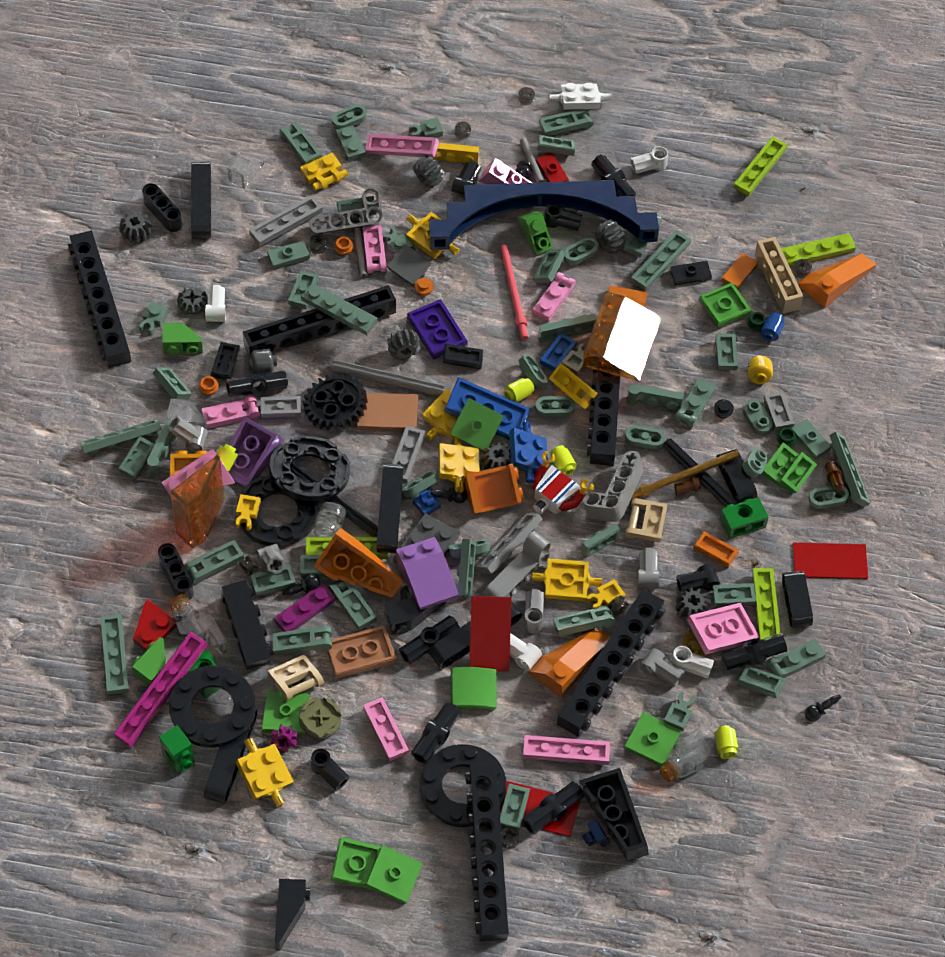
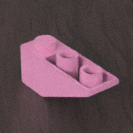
M496 158L485 167L479 179V182L482 184L532 183Z

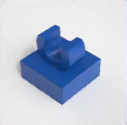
M430 489L423 491L418 497L413 499V504L422 515L425 513L429 515L441 508V503L435 496L430 494Z

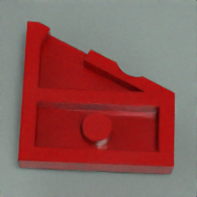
M147 599L134 633L133 641L144 651H147L148 646L153 641L156 642L160 637L165 639L177 627L172 617Z

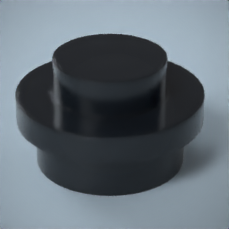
M721 399L714 405V412L720 418H728L734 411V406L729 400Z

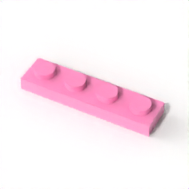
M369 134L365 151L367 154L424 157L427 155L435 158L439 140L434 137Z
M524 735L523 758L609 765L610 742Z

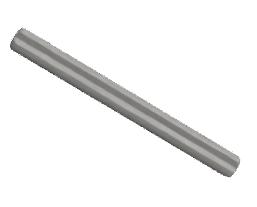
M333 360L331 364V370L438 396L445 391V385L339 360Z

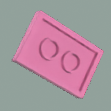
M741 603L693 614L687 619L705 655L741 646L749 639L759 638Z

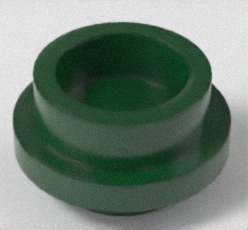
M754 312L748 317L747 324L753 330H761L766 317L761 312Z
M786 427L778 432L777 441L780 445L784 442L790 447L796 443L797 435L793 429Z

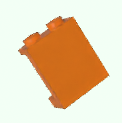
M513 464L463 475L472 515L522 503L521 499H524L522 488H518L517 484L519 473Z

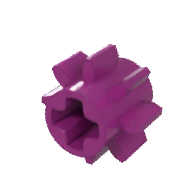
M280 724L278 731L273 729L271 744H275L278 751L285 750L288 752L290 746H296L297 741L295 739L298 733L293 732L291 725L287 727Z

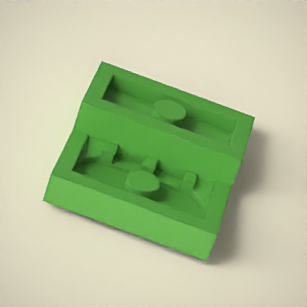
M783 442L769 459L761 474L782 488L797 493L817 464L803 452L797 454Z
M480 667L452 668L451 703L456 705L458 709L471 711L473 708L494 711L497 708L496 669Z

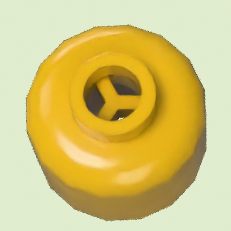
M761 355L751 358L747 365L749 380L755 384L769 382L773 376L772 361L768 357Z

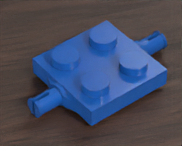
M525 421L522 423L523 430L513 428L509 431L511 464L523 470L526 474V483L531 484L534 483V474L537 472L540 463L543 464L541 456L544 451H547L546 438L534 435L531 432V422Z

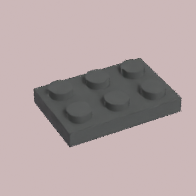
M425 513L400 548L435 537L445 557L449 552V546L453 545L459 538L460 531ZM395 554V556L393 557V562H394L395 564H397V555H396V554Z

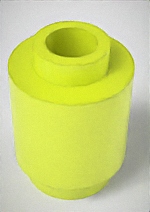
M521 378L505 387V398L517 403L531 396L535 390L534 385L529 378Z
M225 444L224 447L219 446L216 454L227 471H230L238 454L235 453L236 448Z
M562 445L552 449L550 455H555V461L553 462L555 468L566 476L573 474L577 464L569 450Z
M727 725L720 726L714 732L717 753L720 754L722 759L734 758L739 750L735 729Z

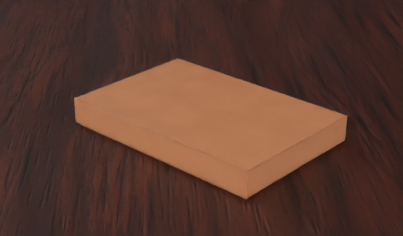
M366 393L368 403H366L367 410H363L364 416L358 415L357 430L404 431L406 426L417 428L418 394Z
M385 625L331 639L332 648L327 650L336 679L397 663V658Z

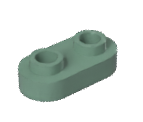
M355 104L334 113L332 116L333 127L341 129L364 122L367 117L366 108Z
M587 237L568 246L564 250L565 262L570 265H577L595 256L598 253V241Z
M525 353L518 360L520 369L525 372L535 388H542L548 382L541 367L531 355Z
M544 396L536 401L535 410L541 417H568L574 413L575 402L568 396Z
M748 400L744 405L743 413L752 430L761 436L769 434L773 423L765 407L758 400Z
M632 425L626 430L625 440L632 446L657 450L663 447L665 434L659 429Z
M753 449L748 453L742 464L746 474L751 478H757L767 464V456L762 450Z
M435 470L428 471L404 485L402 492L405 497L414 499L419 496L421 491L435 487L439 476Z
M832 486L816 488L810 493L809 504L819 510L842 506L848 501L849 491L845 486L842 491L838 490L837 492L833 490Z
M475 540V556L486 555V552L490 550L489 541ZM462 543L449 546V554L456 560L461 559V556H459V546Z

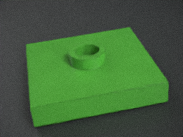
M733 282L699 296L700 303L717 328L746 317L752 312Z
M468 398L450 434L484 450L489 447L504 416Z
M267 690L262 732L272 733L273 729L278 731L280 724L287 727L291 725L293 732L305 736V732L300 726L299 713L305 702L310 700V694L298 693L292 699L285 701L280 691Z
M643 712L624 749L663 768L682 730Z
M340 837L330 881L373 891V889L365 885L381 846Z
M382 845L365 886L406 904L423 863Z

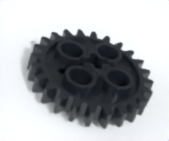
M334 373L332 378L326 375V380L324 381L318 378L319 383H312L313 389L307 388L308 394L304 395L305 401H303L308 420H312L314 426L319 424L320 429L326 426L327 431L331 427H334L335 431H337L339 426L345 430L346 424L352 427L353 420L359 422L358 415L364 416L363 410H367L366 403H368L363 384H359L358 379L352 381L351 375L345 379L343 373L340 377H337ZM327 391H329L332 394L334 400L331 399V396Z

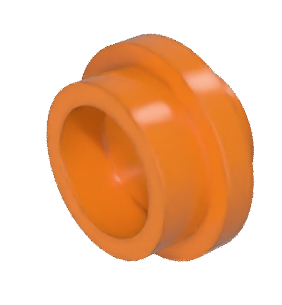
M340 237L336 240L334 249L340 255H347L352 252L353 243L347 237Z
M420 278L415 282L414 288L420 296H428L433 291L434 284L428 278Z
M211 376L202 378L199 383V390L202 394L213 395L218 391L219 385L217 380Z

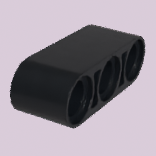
M148 183L143 186L142 193L145 206L168 231H179L182 228L181 211L156 184Z
M734 449V450H731V451H727V452H724V453H721V454H717L716 458H717V457H720V456H722V455H725V454H727V453H730V452H732V451H735V450H737V449ZM740 453L739 458L718 466L737 504L742 503L746 499L757 498V490L752 478L746 474L742 467L743 460Z
M171 543L160 545L158 548L159 562L176 598L181 602L191 600L194 595L192 580L176 547Z
M804 571L782 573V586L790 626H812L813 613Z

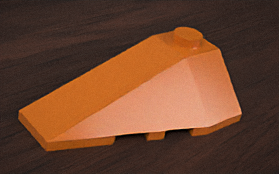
M861 253L813 271L797 284L810 297L826 308L874 269L876 264Z
M341 528L335 533L313 566L331 579H339L348 582L350 585H358L389 597H393L404 582V579L367 547Z
M599 628L591 629L542 656L528 671V674L559 697H562L594 662L610 639V636Z

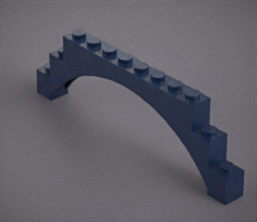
M614 180L464 185V202H447V219L429 220L430 250L449 249V245L460 234L484 219L520 208L547 207L550 203H557L562 208L580 210L612 220L613 222L616 221L619 226L638 238L639 242H658L659 225L657 212H637L635 196L616 197Z

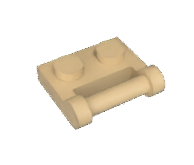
M638 498L632 499L628 528L625 529L624 536L629 539L639 538L660 542L668 504ZM640 509H646L642 529H637Z
M305 655L268 670V677L281 692L285 701L292 699L294 695L309 688L319 687L324 684L323 677ZM308 676L311 677V679L304 681L296 686H293L291 688L288 687L289 685L297 681H300Z

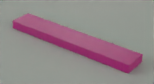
M190 631L113 735L132 748L171 696L177 682L188 673L209 644Z

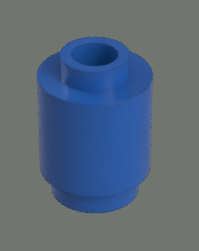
M776 312L768 315L760 331L761 336L770 342L778 340L785 325V318Z

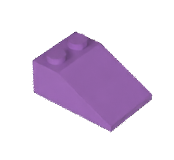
M244 417L229 443L230 446L236 448L235 453L238 454L233 466L228 471L233 480L246 487L252 480L258 478L270 464V458L275 448L279 444H283L285 439Z
M435 537L396 549L397 566L420 610L459 597L446 559Z

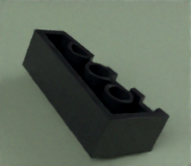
M243 580L222 586L221 599L226 606L228 619H232V630L235 638L239 640L238 647L246 670L271 663V656L274 653L271 644H267L264 637L267 636L265 625L260 624L258 618L261 616L258 604L254 605L252 597H255L252 585H248L247 581Z
M617 768L579 780V786L584 793V797L626 860L631 861L649 855L648 845L621 769Z

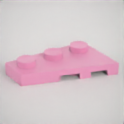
M212 449L161 483L171 498L177 499L235 483L214 449Z

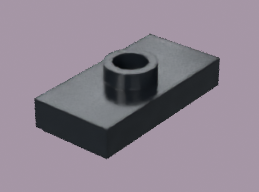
M708 261L670 266L674 285L712 279Z
M226 342L220 343L211 371V377L223 380L231 379L240 351V345Z
M445 343L443 363L481 370L483 349Z

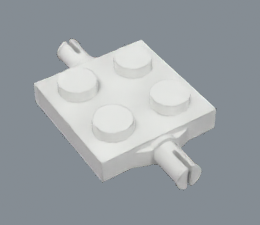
M568 83L561 85L560 94H549V102H561L564 110L600 109L601 101L612 100L611 93H600L597 84Z

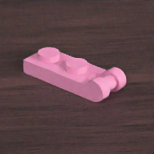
M363 226L367 274H371L373 271L387 272L382 226ZM372 261H379L380 263L373 264Z
M558 272L554 281L533 308L532 314L549 322L573 290L576 280L568 279L564 274Z
M247 396L243 400L202 408L206 429L243 421L244 417L248 419L259 417L260 411L256 407V397Z

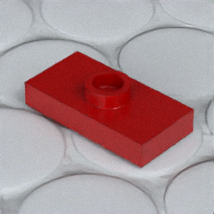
M553 153L536 158L537 165L547 182H569L567 175Z

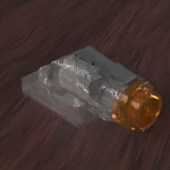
M178 595L171 600L172 615L180 636H187L191 631L204 641H209L213 650L216 649L219 655L227 652V641L208 610L200 613L185 595Z
M715 719L707 721L674 743L678 750L667 761L663 762L659 768L662 777L667 782L676 781L704 768V761L711 753L705 740L714 735L713 730L719 727Z

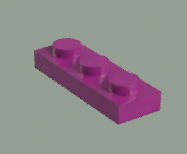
M322 583L317 589L312 590L274 617V622L283 632L296 630L334 603L336 597Z

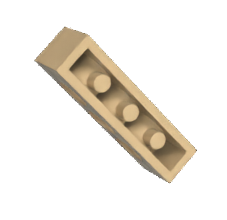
M776 237L757 241L755 257L782 314L800 310L803 294Z

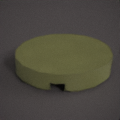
M311 698L305 702L300 710V726L305 733L313 738H329L336 733L341 725L340 709L330 699Z

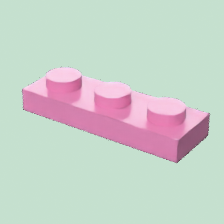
M383 697L364 704L363 709L389 762L409 754V749Z

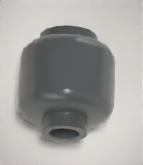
M267 348L253 350L251 356H248L250 372L253 371V373L258 374L272 373L274 366H277L276 354L272 355L270 349Z

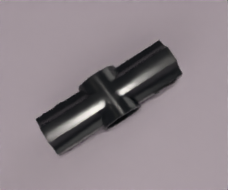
M600 154L596 156L591 166L599 174L601 180H614L616 196L636 197V192L627 183L623 171L620 168H615L605 155Z
M285 371L265 374L251 373L249 376L227 379L226 389L229 397L248 394L262 395L267 391L287 389L288 379ZM256 381H260L259 386L253 387Z
M449 615L434 626L424 628L419 636L399 648V652L406 663L412 664L428 653L429 648L433 644L454 632L460 626L456 619ZM427 638H432V639H434V640H433V641H427L426 639H427Z
M780 633L764 639H749L742 646L722 651V656L727 670L746 664H761L766 661V658L787 652L788 650L784 636Z
M446 702L435 719H431L427 723L422 737L411 751V755L417 761L427 763L437 748L446 742L451 728L461 715V711L456 705Z
M572 781L556 794L551 793L547 795L536 809L522 818L525 828L530 833L536 834L550 822L560 820L570 807L584 798L581 787Z

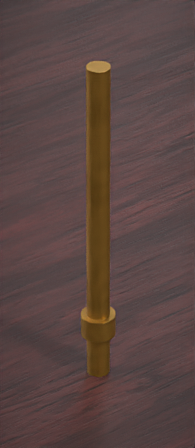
M735 450L649 485L647 483L643 484L634 491L631 500L640 496L646 497L655 490L739 458V453Z

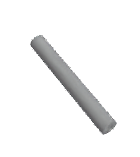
M520 139L526 158L533 165L532 172L537 183L544 182L527 139Z
M355 228L354 236L360 277L366 278L368 274L361 228Z

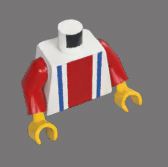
M544 451L541 456L543 464L540 463L534 477L533 490L535 491L534 498L537 501L533 505L534 510L539 514H543L548 509L554 514H558L561 511L577 508L585 497V493L594 490V485L590 484L588 488H585L589 481L588 479L581 480L579 485L553 465L549 467V463L555 461V455L552 454L551 459L546 460L548 451Z

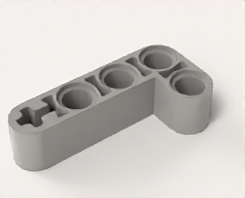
M374 188L366 189L362 195L363 208L313 217L309 224L310 231L320 235L362 228L363 226L378 225L383 217L379 192ZM367 193H373L376 196V200L369 202L365 196ZM372 211L377 212L379 219L372 221L369 218V213ZM352 215H358L361 221L358 224H353L350 221ZM338 217L341 219L342 225L335 227L332 225L331 220ZM325 219H328L329 229H326V225H322L320 230L313 227L315 221L323 224L326 223Z
M629 451L623 455L605 494L591 492L585 495L583 503L587 516L590 519L616 522L623 517L644 470L638 452Z
M531 532L524 541L523 551L486 587L483 596L513 597L532 578V572L536 573L547 562L550 556L551 543L537 532Z

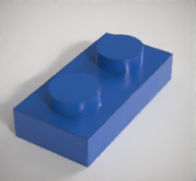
M560 333L540 359V364L555 371L569 352L575 349L577 341Z

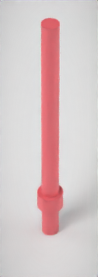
M504 244L500 246L515 311L516 328L519 329L521 340L524 341L528 339L526 317L523 316L508 247Z

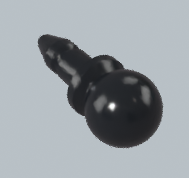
M449 488V490L437 489L430 492L435 497L448 498L449 502L454 501L456 503H463L468 497L465 489L460 493L459 490L456 492L454 488Z
M310 574L304 580L300 579V584L298 583L282 592V595L290 596L302 590L307 593L308 590L317 589L320 586V579L317 575Z
M841 695L832 696L822 702V704L816 702V705L808 706L805 709L806 719L811 722L818 721L821 715L826 714L825 710L835 705L841 699Z

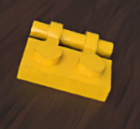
M333 153L300 167L301 174L309 184H312L315 191L320 188L323 190L333 182L338 183L343 180L342 178L348 176L346 169L342 170V165Z

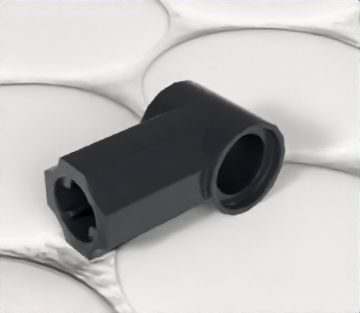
M470 161L465 163L460 175L456 176L453 181L452 192L464 196V185H475V181L481 171V167L477 162Z
M557 203L548 204L544 215L547 227L555 228L561 226L576 231L579 230L582 215L562 210V207Z
M705 564L696 571L676 576L679 592L683 590L688 592L690 587L693 591L699 588H703L704 591H711L713 585H720L713 564Z
M319 748L313 751L311 755L312 771L319 774L335 791L340 790L350 779V776L330 757V753L326 749ZM323 759L326 762L323 764L316 763V760Z

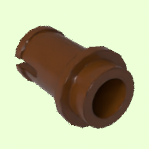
M690 477V480L674 483L677 496L691 491L697 492L701 489L699 479Z

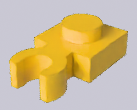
M240 494L236 509V516H239L236 519L237 529H239L241 523H247L248 531L251 529L252 523L250 518H257L261 503L259 497Z
M613 579L598 587V594L588 595L586 602H597L592 606V609L601 607L604 603L607 607H610L625 599L626 594L616 580Z

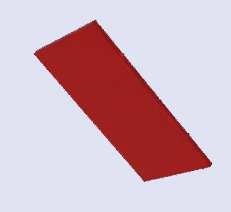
M793 542L794 572L804 571L805 576L808 578H869L866 544Z
M471 596L469 667L496 669V672H509L512 597Z
M506 781V794L509 784L530 789L523 818L536 809L547 795L553 793ZM504 801L500 807V816L503 809ZM580 801L570 807L560 820L550 822L541 830L571 837Z

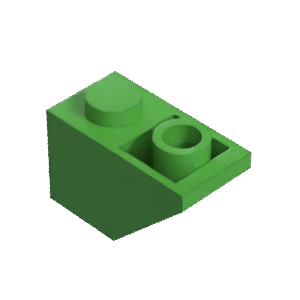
M533 211L517 217L522 234L535 255L553 249L543 213Z
M163 323L162 344L164 353H203L202 338L184 323Z
M160 637L156 642L153 641L148 646L147 651L133 662L134 676L148 687L166 664L163 638Z

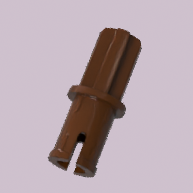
M828 461L825 464V469L828 473L827 480L831 483L834 491H842L844 489L843 474L839 470L837 462Z

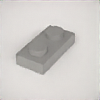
M784 392L765 394L763 400L772 420L774 430L779 431L786 427L792 428L795 422Z
M300 396L261 397V418L301 417Z

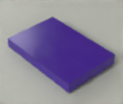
M441 299L407 313L409 322L433 360L443 356L445 343L468 346L467 339Z

